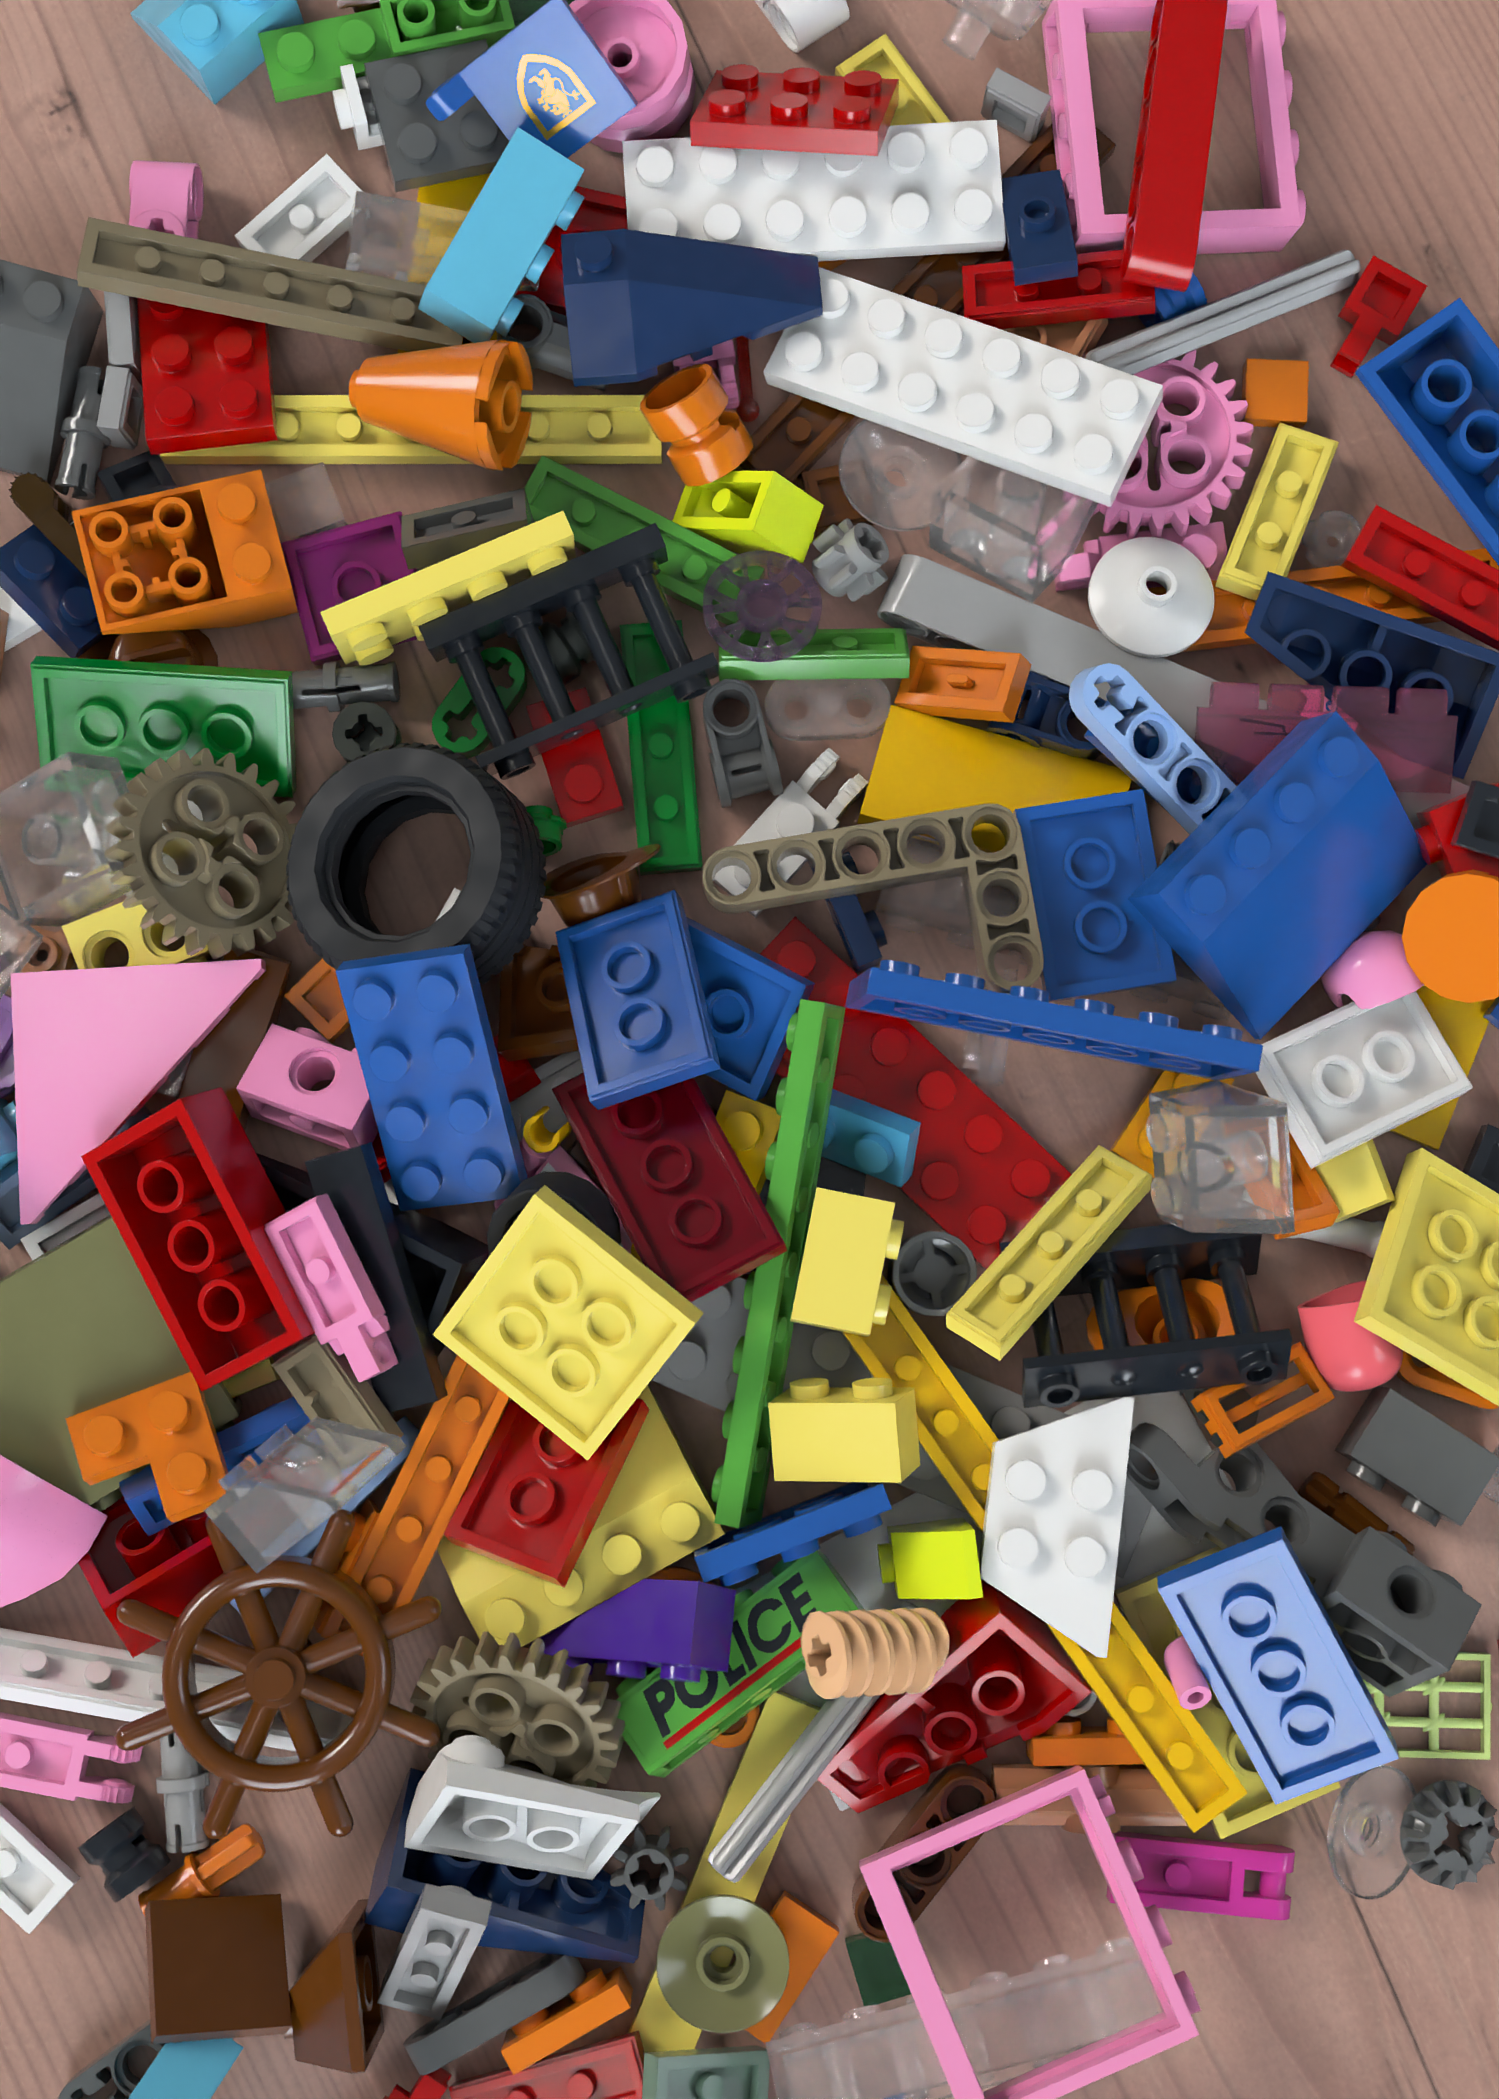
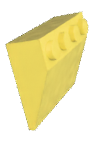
M649 1384L638 1397L650 1409L565 1588L452 1544L445 1536L443 1537L437 1551L461 1606L479 1639H481L483 1632H489L498 1645H505L509 1633L512 1632L517 1635L521 1647L725 1535L726 1526L714 1523L716 1508Z

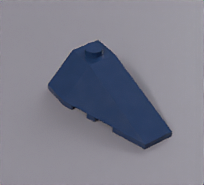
M629 229L561 234L563 286L574 387L638 382L658 375L657 366L690 354L694 362L713 355L712 346L742 335L755 340L823 315L818 257Z
M1268 571L1244 633L1399 756L1464 780L1499 695V653ZM1368 722L1412 729L1414 736L1446 737V739L1381 738L1382 735L1411 736L1410 732L1368 725Z
M410 1768L375 1864L363 1923L403 1934L426 1884L437 1887L447 1885L458 1886L469 1891L474 1897L492 1901L487 1927L477 1946L635 1963L639 1958L645 1900L641 1899L634 1909L630 1908L631 1892L626 1884L619 1887L611 1886V1875L603 1869L599 1871L593 1880L404 1848L406 1822L417 1785L425 1773L424 1771Z

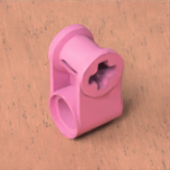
M133 161L129 179L131 202L129 225L198 239L199 221L202 217L204 201L203 179L199 164Z

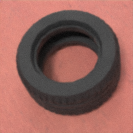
M407 742L397 746H384L381 750L379 748L374 749L367 755L363 754L356 757L353 762L349 761L340 771L337 770L321 785L319 791L312 796L302 812V817L298 821L295 832L292 835L291 848L287 856L288 864L286 866V875L289 876L286 881L287 891H289V904L293 907V918L297 921V927L304 934L307 944L313 947V951L336 970L343 961L470 944L479 983L484 985L491 979L492 974L497 975L503 971V966L505 964L509 965L514 959V953H519L524 947L522 944L525 939H529L532 932L530 931L531 926H535L539 918L537 913L542 909L543 902L540 899L545 894L546 886H544V882L547 880L546 870L543 869L546 866V856L543 854L544 846L539 839L538 827L534 825V819L516 795L464 755L457 752L454 753L445 747L440 748L438 745H424L423 743L416 742L411 745ZM428 813L456 814L465 826L471 855L467 881L454 905L430 927L404 936L383 935L371 920L365 895L369 865L381 843L408 820Z

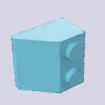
M145 0L130 13L133 20L214 105L265 61L258 33L304 24L296 0Z

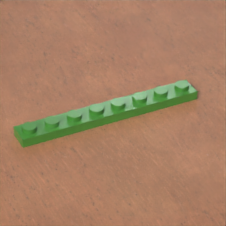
M800 999L798 1013L796 1012L792 1015L787 1028L786 1044L788 1050L792 1051L788 1077H784L781 1080L777 1090L776 1112L781 1116L777 1142L771 1144L765 1161V1175L767 1180H770L765 1208L785 1242L788 1251L756 1267V1271L750 1273L745 1285L744 1306L749 1310L746 1332L738 1340L733 1356V1370L735 1374H738L735 1399L728 1404L722 1423V1434L725 1439H728L724 1465L718 1468L714 1476L711 1492L712 1501L717 1504L714 1523L738 1529L762 1520L772 1459L768 1403L783 1392L794 1322H791L790 1319L816 1192L846 1009L845 1007Z

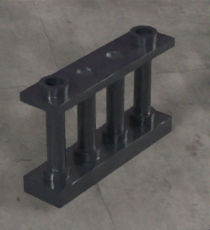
M656 523L418 626L427 648L435 661L439 662L448 658L449 663H457L494 747L475 756L479 766L489 774L494 775L498 773L501 780L513 778L532 769L536 765L533 758L672 696L675 697L677 703H682L694 699L712 688L709 680L719 676L718 662L714 653L712 652L693 661L656 577L661 571L658 565L668 561L666 545ZM624 581L626 587L633 586L670 670L637 686H634L597 602L602 598L601 590ZM564 606L567 612L575 613L611 697L577 712L539 629L543 624L542 616ZM505 632L508 638H516L552 720V723L518 738L480 654L485 649L484 641Z
M1257 1215L1114 1230L1057 1295V1297L1086 1293L1092 1295L1104 1349L1065 1354L1054 1301H1052L1032 1324L1038 1357L1023 1358L1022 1400L1024 1408L1037 1406L1060 1408L1074 1402L1243 1383L1258 1386L1269 1383L1272 1380L1287 1379L1293 1340L1290 1329L1261 1331L1246 1278L1248 1275H1257L1262 1232ZM1011 1242L1000 1243V1254ZM1191 1278L1220 1280L1235 1335L1196 1339L1181 1280ZM1154 1286L1156 1287L1169 1342L1130 1346L1117 1290Z

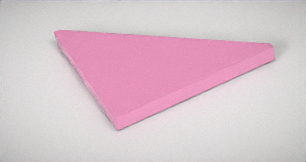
M247 959L10 973L20 1225L37 1224L43 1218L44 1212L87 1169L81 1156L110 1140L131 1116H135L166 1082L169 1078L167 1076L184 1057L204 1040L231 1010L232 1004L255 979L258 980L266 971L265 960Z

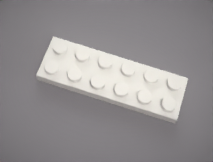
M997 119L892 125L888 129L878 156L691 146V137L622 141L627 224L629 230L818 257V262L1003 251L1006 235L1002 207L1003 195Z
M819 267L823 315L784 329L763 371L767 384L1108 507L1112 506L1163 399V385Z

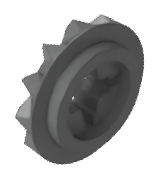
M1442 1780L1426 1786L1410 1801L1401 1821L1400 1844L1409 1867L1425 1881L1452 1890L1456 1884L1462 1882L1477 1883V1872L1484 1865L1495 1863L1491 1851L1494 1840L1499 1838V1831L1495 1827L1493 1817L1497 1809L1484 1798L1480 1790L1461 1781ZM1445 1816L1451 1822L1465 1828L1457 1835L1460 1844L1458 1847L1459 1853L1455 1849L1441 1843L1449 1836L1446 1827L1448 1822Z

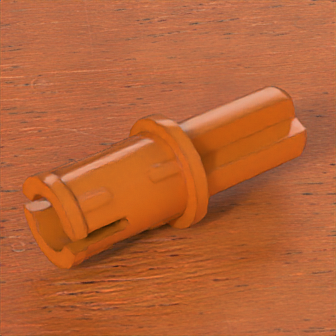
M245 1823L200 1854L191 1851L184 1857L183 1866L149 1890H144L138 1895L139 1906L144 1916L145 1908L149 1901L218 1897L221 1886L264 1857L266 1850L259 1832L251 1824Z

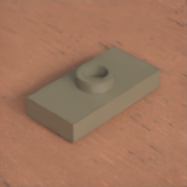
M316 1335L272 1364L347 1473L389 1448L404 1435L367 1380L358 1382L345 1353L338 1356L329 1343L321 1345Z

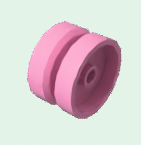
M575 0L570 3L569 6L638 101L636 107L590 142L605 151L623 153L622 141L668 139L678 133L692 111L696 82L683 23L667 0Z

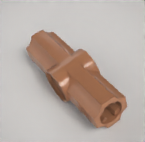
M992 1764L990 1787L995 1800H999L1074 1766ZM1079 1765L1085 1770L1088 1779L1096 1775L1100 1776L1104 1788L1111 1798L1116 1813L1106 1817V1821L1112 1833L1120 1831V1826H1187L1145 1765ZM1069 1795L1002 1824L1004 1826L1062 1825V1829L1065 1831L1086 1834Z

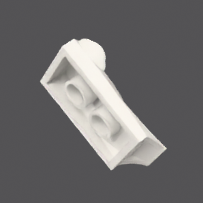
M476 1735L461 1736L438 1752L419 1781L406 1822L404 1848L593 1880L626 1837L635 1830V1826L644 1819L661 1795L658 1792L618 1791L568 1784L528 1769L504 1764L505 1757L502 1751L484 1737Z

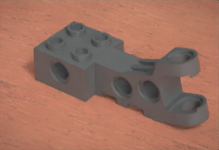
M1212 1387L1179 1391L1180 1396L1184 1393L1189 1407L1203 1424L1207 1423L1209 1419L1205 1412L1202 1410L1197 1413L1190 1401ZM1243 1388L1219 1402L1226 1412L1252 1397ZM1259 1411L1233 1424L1239 1434L1256 1425ZM1144 1422L1131 1431L1127 1477L1167 1523L1195 1545L1201 1542L1203 1536H1205L1220 1548L1226 1549L1267 1532L1264 1519L1270 1521L1276 1528L1282 1527L1362 1679L1386 1696L1391 1697L1450 1671L1482 1606L1481 1603L1463 1592L1461 1584L1455 1578L1442 1571L1430 1569L1407 1553L1406 1546L1391 1534L1376 1531L1370 1526L1357 1534L1349 1531L1302 1498L1257 1442L1225 1459L1218 1448L1223 1442L1216 1433L1210 1439L1216 1448L1195 1465L1180 1446L1164 1430L1156 1425ZM1219 1469L1224 1470L1231 1476L1235 1483L1236 1491L1231 1490L1223 1483Z

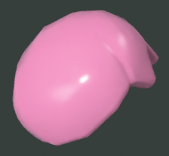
M1391 930L1363 932L1321 976L1326 994L1334 1005L1339 1008L1343 1006L1342 994L1348 995L1359 1008L1371 1009L1404 997L1424 986L1407 963L1402 935Z

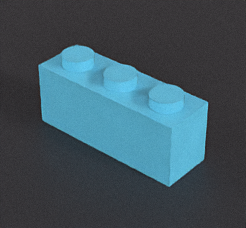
M517 127L426 285L418 309L473 343L489 341L494 331L506 337L524 305V302L514 296L525 278L535 284L537 283L555 251L545 244L555 225L565 231L568 229L585 198L575 191L585 169Z

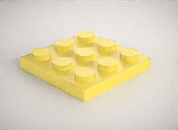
M1420 1148L1406 1155L1394 1193L1395 1200L1391 1202L1354 1322L1499 1406V1194L1424 1148Z
M544 1185L533 1195L433 1333V1336L588 1461L704 1312Z

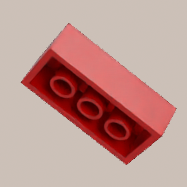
M222 1087L180 1098L81 1156L201 1392L315 1334L264 1229L266 1228L265 1224L285 1214L286 1211Z

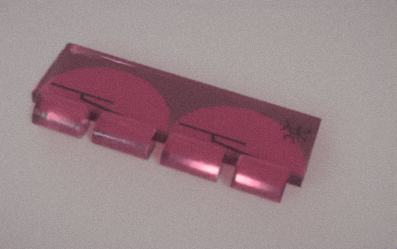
M1212 682L1209 707L1197 706L1194 742L1236 786L1257 767L1300 721L1337 711L1379 759L1395 792L1451 793L1458 716L1447 715L1448 694L1446 689L1399 688L1396 697L1395 713H1388V687L1334 686L1331 711H1323V685L1270 684L1267 696V709H1258L1260 693L1258 683ZM1192 769V784L1202 785L1197 772Z

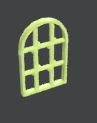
M1459 1652L1455 1659L1481 1661L1480 1682L1445 1681V1677L1439 1678L1437 1676L1405 1690L1423 1691V1696L1429 1695V1717L1390 1716L1389 1711L1384 1712V1693L1363 1679L1370 1694L1374 1693V1702L1387 1726L1423 1727V1732L1429 1731L1428 1749L1398 1748L1399 1757L1491 1760V1654L1487 1652ZM1439 1692L1480 1693V1718H1445V1713L1439 1714ZM1439 1728L1480 1729V1751L1439 1749Z

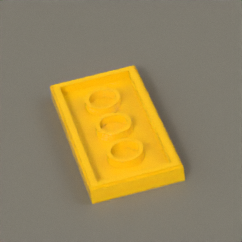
M890 705L857 823L866 824L980 804H999L1008 808L1013 813L1015 809L1126 792L1129 791L1132 779L1118 767L1085 758L1073 757L1042 746L1037 748L1031 746L1028 742ZM982 823L971 830L972 840L980 850L986 853H995L1005 847V838L997 826ZM918 834L911 837L940 846L939 842L928 834Z

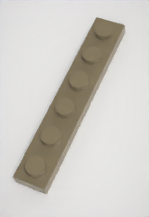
M88 217L77 267L78 286L408 352L462 345L463 336L418 309L426 285Z

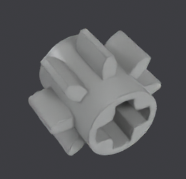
M846 518L838 526L831 525L813 540L812 543L821 554L813 560L812 571L819 585L830 595L842 597L847 593L851 602H855L864 594L868 596L888 580L887 575L880 568L888 561V546L881 534L871 525L858 523L853 526L850 519Z

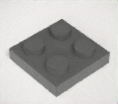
M486 39L364 63L365 76L395 192L492 173L509 140L478 98L474 95L444 121H438L426 106V100L438 86L488 49Z

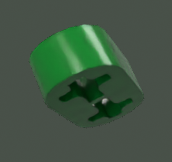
M490 647L480 653L487 668L490 667L498 671L504 664L510 666L508 674L513 682L512 686L508 689L500 685L495 687L509 717L527 689V674L521 659L513 651L504 647ZM462 675L437 708L432 718V731L441 748L445 747L469 759L479 755L491 740L477 711L471 721L476 731L475 737L470 740L467 737L461 736L455 743L449 741L453 733L447 725L448 721L452 717L460 721L464 720L475 706Z

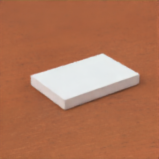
M1416 991L1371 1009H1361L1355 1002L1349 1003L1261 1044L1263 1049L1259 1072H1255L1311 1169L1429 1112L1473 1088Z

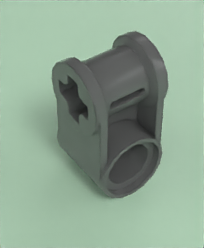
M724 679L715 683L707 691L703 701V724L711 752L709 753V759L721 808L731 806L733 799L769 790L774 796L783 794L777 758L772 741L768 739L760 702L755 690L746 682L738 679ZM727 698L740 700L749 711L748 718L736 727H727L720 724L713 714L715 706L720 701Z

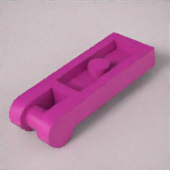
M1124 1831L1112 1833L1116 1843L1125 1839L1128 1840L1138 1860L1144 1878L1134 1882V1885L1144 1907H1150L1155 1904L1157 1908L1269 1920L1290 1919L1291 1897L1285 1894L1286 1874L1292 1873L1294 1869L1295 1850L1274 1844L1250 1845ZM1245 1870L1260 1871L1259 1890L1243 1891ZM1107 1884L1106 1897L1110 1903L1116 1904Z

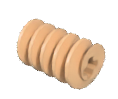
M925 1607L892 1610L876 1609L870 1611L860 1609L848 1612L836 1610L826 1613L817 1611L809 1613L803 1625L801 1650L805 1660L809 1683L815 1693L824 1699L839 1698L841 1695L846 1698L862 1696V1694L868 1697L883 1695V1693L887 1695L903 1694L904 1692L916 1694L925 1692L932 1684L936 1672L944 1666L949 1653L950 1637L943 1620L935 1611Z

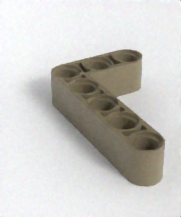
M980 804L728 846L715 851L707 859L703 868V889L708 902L715 909L728 914H738L962 876L979 975L986 980L985 987L989 991L1010 993L1011 986L1031 987L1039 979L1043 970L1044 956L1021 828L1017 817L1008 808L999 804ZM982 823L997 826L1005 838V847L995 853H986L974 844L971 830ZM928 834L939 842L941 857L929 864L915 861L909 855L907 841L912 836ZM853 845H865L876 853L878 866L867 874L853 873L843 863V852ZM791 855H800L812 863L815 873L807 883L791 885L785 882L778 873L777 868L780 862ZM727 866H738L749 874L751 882L742 894L727 896L720 893L714 886L713 880L716 873ZM993 886H1001L1008 889L1016 900L1015 913L1007 917H997L991 914L984 906L983 892ZM1004 949H1012L1019 952L1027 963L1025 979L1017 982L1003 979L997 973L994 966L996 953Z

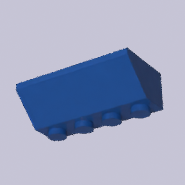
M1458 298L1359 367L1355 374L1499 566V348L1462 299Z

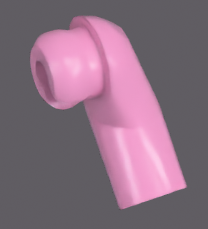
M1180 1635L1166 1647L1164 1665L1180 1705L1188 1710L1198 1709L1210 1701L1212 1693L1204 1673L1183 1635Z

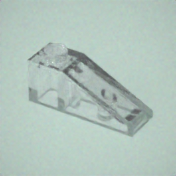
M356 191L349 218L344 269L427 285L466 218L468 211ZM525 278L518 291H537L539 280L535 284Z

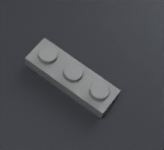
M426 1884L384 1975L377 2003L440 2020L487 1927L492 1901L474 1897L469 1891L458 1886L447 1885L437 1887Z

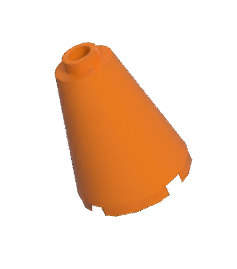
M498 339L369 357L363 361L360 369H356L351 375L349 400L352 407L357 409L360 419L365 423L492 471H503V468H513L517 464L526 445L532 412L521 411L522 390L533 391V376L529 356L523 345L519 342Z

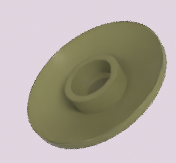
M710 1895L686 1905L667 1925L660 1939L657 1951V1978L667 2003L687 2023L701 2030L714 2033L741 2031L763 2020L781 1999L789 1976L787 1943L777 1922L758 1904L736 1895ZM726 1946L734 1951L736 1959L730 1966L719 1967L712 1962L710 1956L717 1947Z

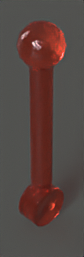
M742 335L736 338L741 400L735 411L742 422L750 423L757 419L760 414V408L753 399L749 339Z

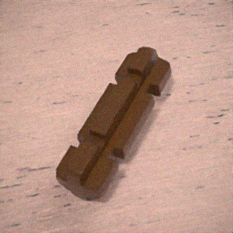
M1315 1471L1302 1483L1297 1493L1352 1533L1357 1534L1370 1526L1376 1531H1383L1393 1535L1406 1546L1407 1553L1412 1556L1414 1555L1415 1547L1411 1542L1397 1531L1391 1530L1389 1532V1525L1349 1493H1339L1340 1486L1325 1474Z

